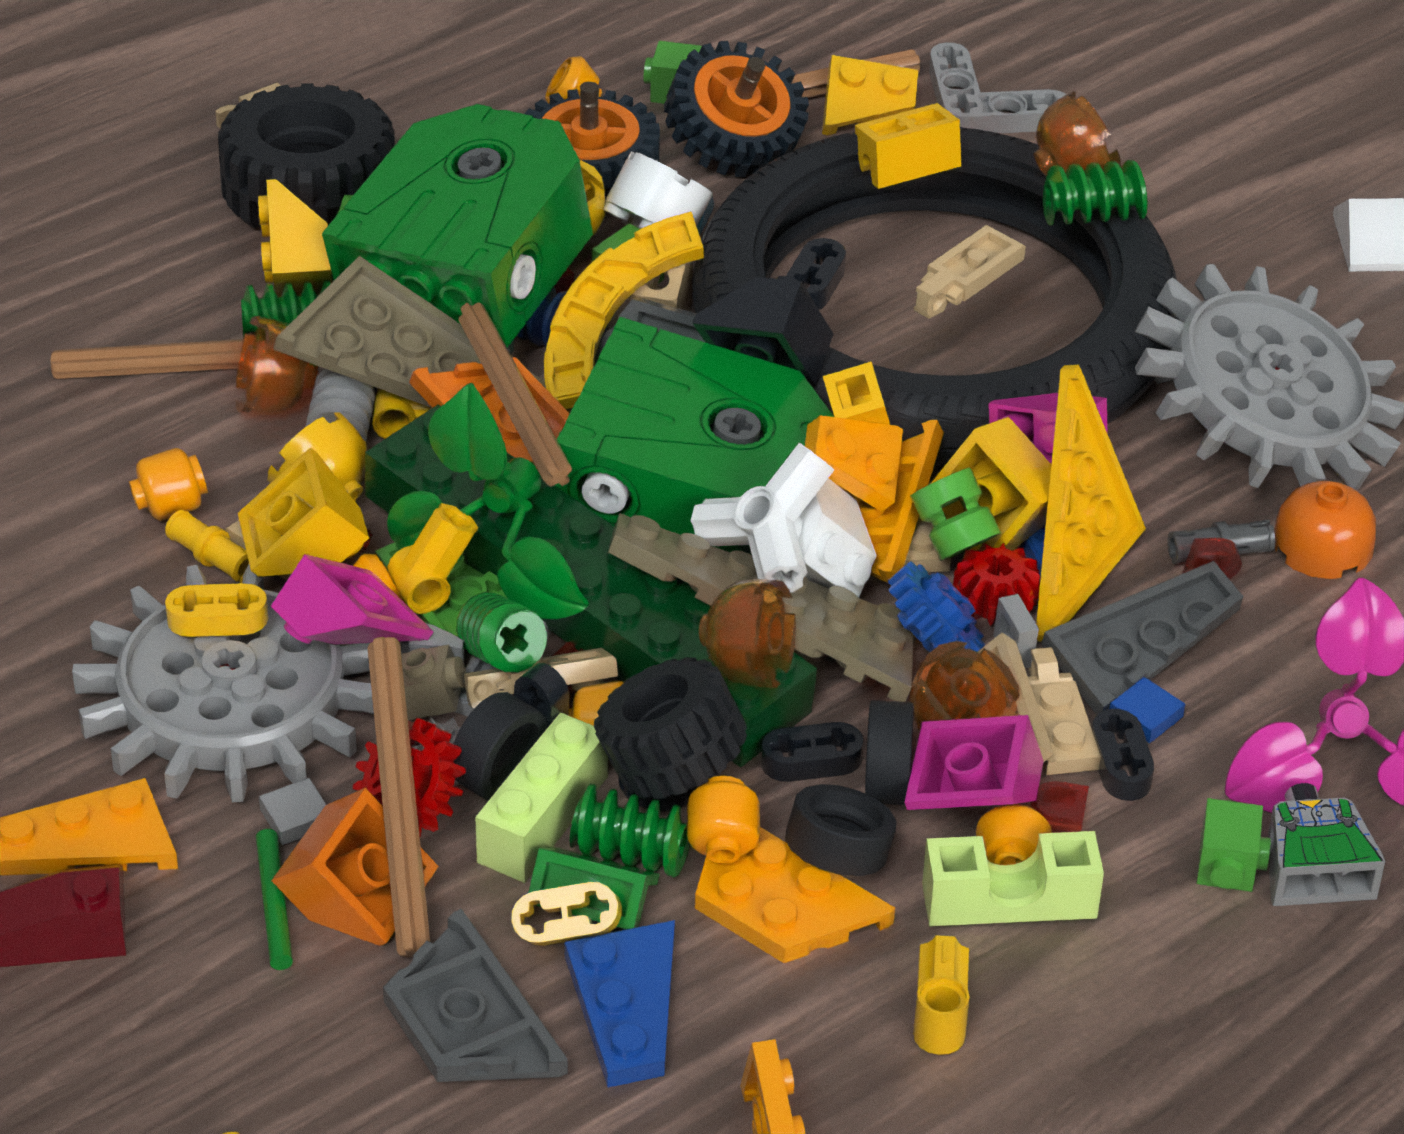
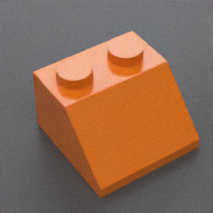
M363 788L325 805L271 881L309 921L378 946L387 944L395 932L383 806L366 788ZM421 848L424 884L426 886L439 866Z

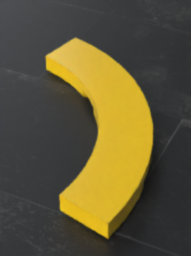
M691 211L643 227L634 232L635 237L624 242L614 250L612 248L605 250L585 268L561 300L550 326L551 332L544 355L545 388L565 409L573 408L595 366V357L603 332L614 313L624 301L638 288L656 276L682 264L704 258L703 244Z

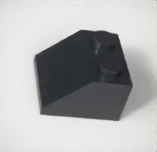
M778 276L776 279L755 277L697 313L693 320V325L706 343L799 370L811 385H816L834 335L802 282L789 276Z

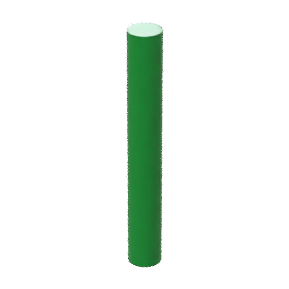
M263 829L256 834V846L269 961L273 969L285 970L293 964L285 895L271 881L281 868L278 834L273 829Z

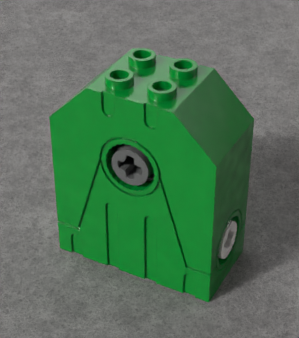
M475 104L413 123L323 231L322 236L334 280L361 256L458 323H460L459 317L463 314L460 308L465 303L472 306L479 302L484 305L505 346L508 348L591 238L593 230L580 161L561 123L550 119H537L531 115L508 110H495L490 106Z
M619 317L611 336H609L595 367H593L579 398L575 402L557 438L562 451L572 467V471L568 474L570 481L566 485L555 484L556 487L612 526H615L619 513L629 517L634 515L648 517L657 522L660 528L679 535L683 533L695 534L690 521L695 505L702 504L705 499L741 497L751 488L765 487L798 443L805 446L807 425L820 415L834 417L799 370L663 329L657 332L658 328ZM750 545L713 546L727 552L743 551L752 555Z

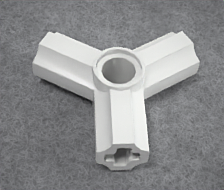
M798 443L765 487L751 488L741 497L705 499L702 504L695 505L690 520L695 535L707 540L710 546L750 545L760 587L770 595L775 593L790 594L804 586L803 578L807 574L798 539L802 531L800 514L827 481L834 469L811 450Z

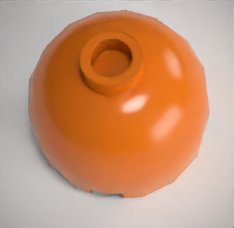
M1333 481L1306 483L1296 488L1280 506L1274 527L1275 550L1277 552L1279 547L1287 555L1285 563L1293 570L1310 577L1325 579L1342 578L1343 570L1352 569L1357 566V573L1363 570L1372 559L1376 540V517L1367 499L1352 487Z

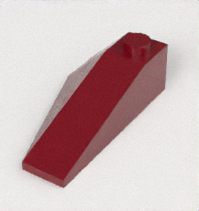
M123 863L66 868L0 890V967L126 956Z

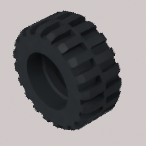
M301 83V87L283 85L276 87L275 91L267 93L263 90L255 93L250 101L244 99L235 106L233 111L229 112L218 132L222 196L226 200L227 206L237 217H241L246 224L253 228L261 227L258 196L267 195L266 180L276 179L329 225L337 216L344 195H354L395 146V132L392 128V122L376 102L370 98L364 100L360 93L350 89L347 92L342 91L339 86L326 84L325 87H315L314 83Z

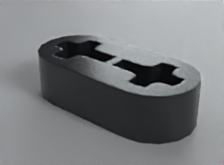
M818 238L811 240L804 245L786 275L802 282L819 310L828 303L844 276L845 247L833 239Z
M537 663L515 681L514 696L539 710L546 717L547 728L560 712L566 715L569 714L568 686L564 678L552 666L545 663Z
M1108 709L1100 712L1093 720L1092 732L1101 756L1098 771L1103 786L1115 798L1125 801L1142 799L1151 789L1154 762L1141 724L1136 716L1122 709ZM1114 733H1116L1119 739L1123 740V743L1117 744ZM1127 765L1130 776H1128L1125 770H1121L1120 767Z
M830 722L776 729L768 733L762 741L761 767L770 778L784 782L850 774L857 770L862 763L863 735L855 726L845 722ZM836 747H840L842 751H837ZM783 753H788L789 757H784Z

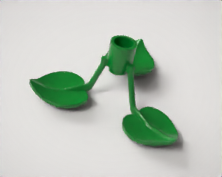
M467 384L435 411L428 426L431 446L439 460L447 468L459 473L468 471L472 481L486 480L483 495L460 511L470 516L485 505L496 513L516 511L502 548V554L508 561L500 567L497 573L498 582L503 593L508 599L531 609V611H535L543 619H561L580 613L590 603L579 590L573 572L561 553L553 545L541 538L524 537L515 543L525 514L533 508L532 503L528 499L539 491L541 475L536 466L525 458L516 457L509 462L507 461L505 443L493 415L474 384ZM413 491L401 497L392 506L387 519V528L391 539L396 543L399 550L415 543L434 510L442 503L438 496L431 492ZM462 553V555L460 556V558L458 559V561H457V563L455 564V566L461 561V558H462V556H463V553Z

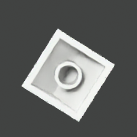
M1404 198L1348 199L1334 207L1333 217L1349 272L1404 271Z

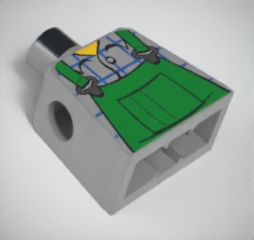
M1299 783L1290 787L1285 793V801H1280L1273 806L1268 837L1271 838L1268 863L1272 905L1286 906L1376 900L1385 860L1353 801L1345 797L1320 799L1316 787L1309 783Z

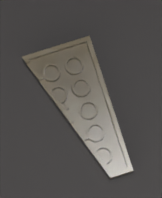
M361 256L348 266L277 336L273 347L276 351L428 407L431 406L409 383L413 371L418 368L428 367L429 373L454 371L456 364L477 362L481 364L460 323ZM529 371L545 387V381ZM572 408L566 410L570 413Z
M619 513L612 532L608 553L662 581H674L679 578L687 582L697 592L695 598L710 606L715 605L717 599H720L741 610L738 618L741 622L811 658H819L827 654L836 659L838 664L845 668L844 675L859 683H862L867 675L891 688L887 697L894 701L906 702L912 688L913 633L905 629L897 616L901 610L896 606L887 603L876 605L859 599L849 589L841 586H831L828 588L809 581L806 576L803 578L804 586L794 592L770 595L760 587L752 555L743 551L727 552L710 546L707 540L695 534L683 533L679 535L660 528L657 522L645 516L634 515L629 517Z

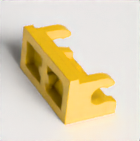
M938 103L855 125L861 171L871 170L872 184L878 189L961 167L960 119Z

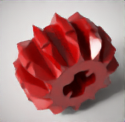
M983 542L979 551H965L963 559L957 564V570L954 571L953 586L963 596L967 597L973 605L975 612L971 616L975 620L979 618L987 619L991 627L996 621L998 600L1001 597L1018 594L1029 613L1033 606L1037 605L1040 589L1037 560L1026 558L1024 548L1009 550L1004 542L999 548H992Z

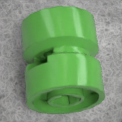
M971 468L953 473L910 495L921 521L931 523L933 526L928 536L940 561L965 552L1001 533L990 508L980 506L978 503L983 493ZM960 500L965 512L947 520L942 508Z

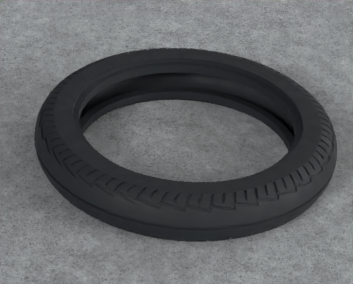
M960 127L961 167L880 189L872 184L871 170L861 171L855 131L852 132L853 134L849 132L823 139L821 142L811 143L766 164L744 180L742 184L738 185L714 214L702 236L701 242L704 248V258L695 260L692 279L693 301L696 314L755 277L770 278L774 269L783 258L811 236L848 220L884 212L911 210L945 211L995 220L1014 226L1047 242L1077 265L1097 292L1103 310L1094 323L1081 336L1049 356L1012 369L973 375L917 374L873 365L890 425H896L903 429L902 441L924 433L922 423L929 420H938L944 432L934 466L944 467L975 428L989 424V403L991 401L1058 393L1060 369L1064 365L1079 364L1091 395L1107 398L1108 425L1131 407L1156 378L1136 374L1135 366L1145 349L1154 348L1169 351L1171 349L1135 333L1136 327L1148 306L1177 319L1156 301L1166 282L1172 277L1176 279V273L1169 253L1149 218L1146 216L1140 220L1134 206L1130 207L1129 216L1126 221H1121L1117 208H1112L1109 221L1103 222L1098 209H1093L1091 222L1084 224L1080 211L1077 210L1074 211L1071 225H1066L1061 212H1056L1054 223L1052 226H1049L1044 216L1043 190L1049 168L1053 165H1060L1066 173L1068 166L1077 163L1083 170H1085L1086 166L1044 146L1004 134ZM829 347L816 385L811 386L833 414L823 376L867 362L850 357Z

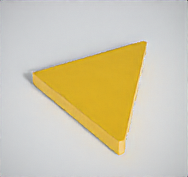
M1079 364L1064 365L1060 369L1036 625L1039 628L1038 642H1042L1045 631L1067 623L1074 617L1146 529Z

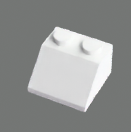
M828 478L800 514L802 531L798 539L807 570L805 576L809 581L828 588L831 586H841L849 589L859 598L864 584L870 577L871 568L877 555L857 500Z

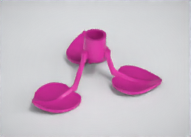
M1359 577L1327 609L1318 624L1315 635L1317 653L1324 664L1331 671L1339 675L1357 673L1356 677L1349 684H1344L1342 689L1332 690L1323 697L1319 706V715L1322 721L1316 725L1317 732L1310 744H1306L1302 730L1292 722H1274L1255 731L1240 747L1229 767L1224 790L1229 799L1241 803L1262 805L1263 811L1272 813L1273 806L1280 801H1285L1286 791L1296 784H1312L1318 792L1323 780V771L1318 761L1311 755L1321 748L1327 733L1332 732L1336 736L1346 739L1354 738L1364 733L1391 753L1378 767L1377 779L1386 794L1404 806V729L1398 737L1397 745L1391 742L1368 724V709L1354 694L1366 682L1367 672L1377 676H1389L1399 670L1404 662V619L1396 604L1382 589L1366 578Z

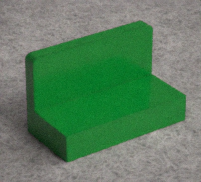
M545 847L538 849L528 893L587 882H599L608 886L619 897L622 905V916L616 927L632 929L639 927L648 886L657 885L660 873L650 872L645 869L627 866L558 847ZM593 894L589 896L590 902L588 906L571 909V913L574 916L585 915L593 921L600 922V914L604 911H609V903L601 902L597 895Z

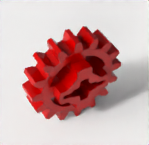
M416 718L415 722L408 720L419 835L421 837L422 828L432 832L438 830L436 817L440 813L449 817L454 813L448 801L451 796H462L463 790L454 786L455 778L466 773V768L454 763V760L462 753V749L457 745L449 743L452 734L436 727L435 724ZM367 741L365 747L370 757L368 761H358L355 767L364 772L362 780L353 784V790L359 791L366 788L383 806L377 744ZM417 745H423L425 749L420 751L412 747Z

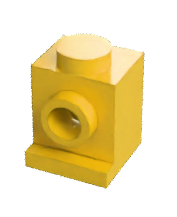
M872 362L823 376L834 417L890 425Z

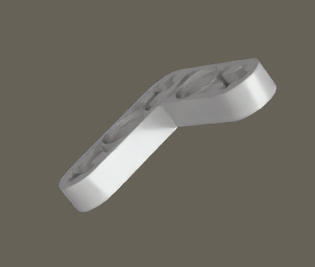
M946 42L940 43L931 49L929 74L936 101L960 119V127L995 133L1055 131L1068 125L1071 99L1065 93L1050 89L980 92L967 48L960 44ZM949 87H960L963 89H951ZM999 111H1011L1014 113H1002Z

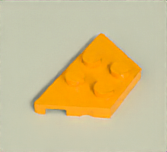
M929 420L922 423L924 433L902 441L895 503L881 512L846 491L857 500L877 555L870 575L887 583L904 566L919 517L910 495L929 484L944 434L938 420Z
M761 827L757 846L747 854L741 855L738 860L723 864L712 862L706 856L695 893L696 910L782 963L805 957L817 948H831L848 942L849 932L874 923L879 931L889 928L894 923L895 907L847 878L821 870L803 861L791 851L785 841Z

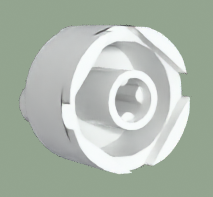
M631 151L605 200L606 203L603 210L622 220V223L625 225L630 223L639 229L663 219L691 211L697 227L713 193L692 179L689 182L684 177L678 175V172L645 155Z

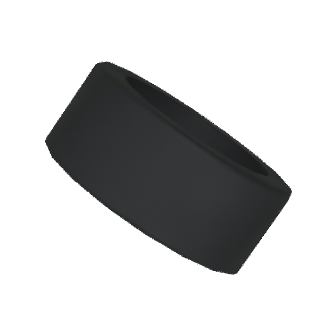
M508 692L494 693L482 700L468 715L453 744L462 749V753L454 760V763L466 768V773L455 778V781L489 801L547 729L546 717L536 708Z
M870 701L865 794L876 798L882 804L905 805L904 801L911 774L914 717V704L912 702Z
M819 784L806 787L796 794L786 828L785 840L792 852L803 861L821 870L839 875L864 876L874 874L885 866L896 832L897 821L890 809L874 797L859 790L840 785Z

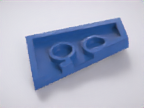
M675 920L564 942L565 960L607 1088L665 1076Z

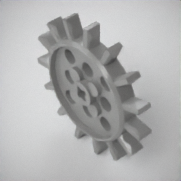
M1206 264L1195 282V286L1204 298V301L1199 300L1173 277L1166 282L1156 301L1177 319L1148 306L1136 327L1135 333L1171 348V350L1146 348L1137 362L1135 370L1137 375L1173 379L1177 390L1166 394L1156 414L1160 420L1190 412L1207 429L1197 450V456L1203 460L1218 452L1223 442L1237 451L1250 456L1249 485L1259 488L1273 464L1292 467L1299 485L1302 486L1310 482L1325 481L1326 478L1321 465L1328 463L1347 486L1357 490L1361 487L1372 469L1353 448L1380 465L1386 466L1401 442L1369 422L1395 430L1404 418V403L1371 392V387L1385 385L1396 366L1393 360L1362 361L1351 344L1364 326L1362 321L1356 318L1336 329L1328 321L1312 311L1316 305L1318 289L1309 285L1295 302L1270 294L1266 270L1256 266L1246 282L1244 291H1231L1214 264Z
M249 564L243 575V583L256 585L266 593L269 619L267 625L262 630L248 635L186 637L175 634L168 628L165 605H162L156 598L138 585L131 589L130 592L133 613L142 622L133 632L96 620L90 626L92 649L118 657L117 664H73L72 674L75 694H118L117 698L78 709L81 732L84 738L87 739L127 726L131 734L110 748L113 771L122 776L149 755L155 753L169 760L164 773L168 797L177 799L189 782L194 769L197 768L225 771V784L232 803L243 802L248 785L246 769L277 762L284 775L292 783L307 779L306 762L300 750L311 744L315 739L348 757L357 752L355 728L336 719L335 716L339 709L374 714L371 683L344 680V676L370 672L367 649L370 643L340 646L312 640L310 644L297 640L284 629L286 621L271 607L279 593L264 590L263 576L258 577L251 572ZM198 565L187 567L186 586L207 585V580Z

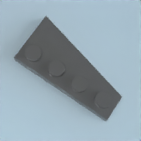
M1212 561L1045 631L1041 645L1043 648L1052 647L1058 661V667L1063 673H1071L1073 681H1076L1080 695L1097 715L1104 710L1110 709L1112 701L1143 677L1149 680L1154 678L1240 610L1244 596L1219 566Z

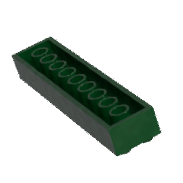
M439 404L365 452V497L387 513L390 512L392 506L401 497L413 491L431 492L438 496L443 504L456 506L459 510L483 495L485 479L472 481L468 471L459 473L450 470L439 460L431 446L428 426L435 411L441 407ZM507 452V461L509 462L515 457ZM541 477L539 491L528 499L532 503L533 508L525 514L515 543L524 537H536L553 545L567 561L579 590L590 603L582 612L566 618H541L549 630L578 651L603 648L616 658L618 676L615 678L622 682L652 665H658L667 660L677 659L678 661L686 657H693L697 661L703 659L710 661L713 667L716 666L720 671L747 725L745 743L739 747L740 753L732 760L740 768L762 752V741L768 733L780 728L794 727L812 712L817 674L816 667L776 639L738 620L740 614L717 599L716 604L710 606L695 598L697 592L687 582L679 578L674 581H662L608 553L614 526L555 485L552 487L546 485ZM485 505L470 515L477 524L478 529L463 553L467 565L482 574L490 571L497 575L500 567L508 561L502 554V548L516 511L496 513Z

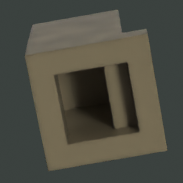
M449 644L428 649L418 648L402 653L408 720L455 712L461 688L465 687L464 674L466 669L463 660L459 656H454Z

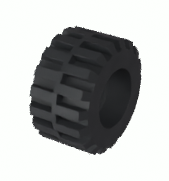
M686 657L678 661L677 659L667 660L661 664L652 665L642 672L631 676L607 696L608 700L601 704L597 711L599 716L594 720L595 734L625 789L630 793L635 792L638 797L642 798L652 795L654 799L666 798L671 794L679 795L696 786L699 787L705 784L709 778L720 774L726 769V764L737 757L741 751L739 747L745 743L747 737L745 732L747 729L746 722L716 666L713 667L710 661L705 659L697 661L693 657Z

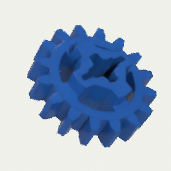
M910 561L888 580V583L891 585L888 590L898 600L895 602V605L901 610L897 615L905 629L913 633L927 651L934 654L938 653L939 655L944 652L950 662L954 663L957 660L960 665H963L985 646L981 640L984 637L983 633L974 626L977 621L971 616L975 612L973 605L967 597L963 596L951 584L945 575L938 572L929 575L923 565L919 564L916 566Z

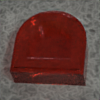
M1195 538L1182 573L1214 561L1230 580L1237 575L1242 567L1237 545L1225 538Z
M1061 781L1043 783L1039 785L1036 801H1031L1030 807L1038 811L1049 822L1052 833L1081 832L1089 786Z

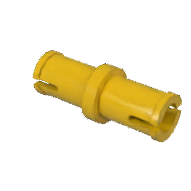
M184 510L175 512L169 518L165 527V533L169 539L178 542L192 551L195 560L204 566H215L231 576L233 580L243 583V575L249 564L247 552L244 548L230 540L228 532L218 526L209 527Z

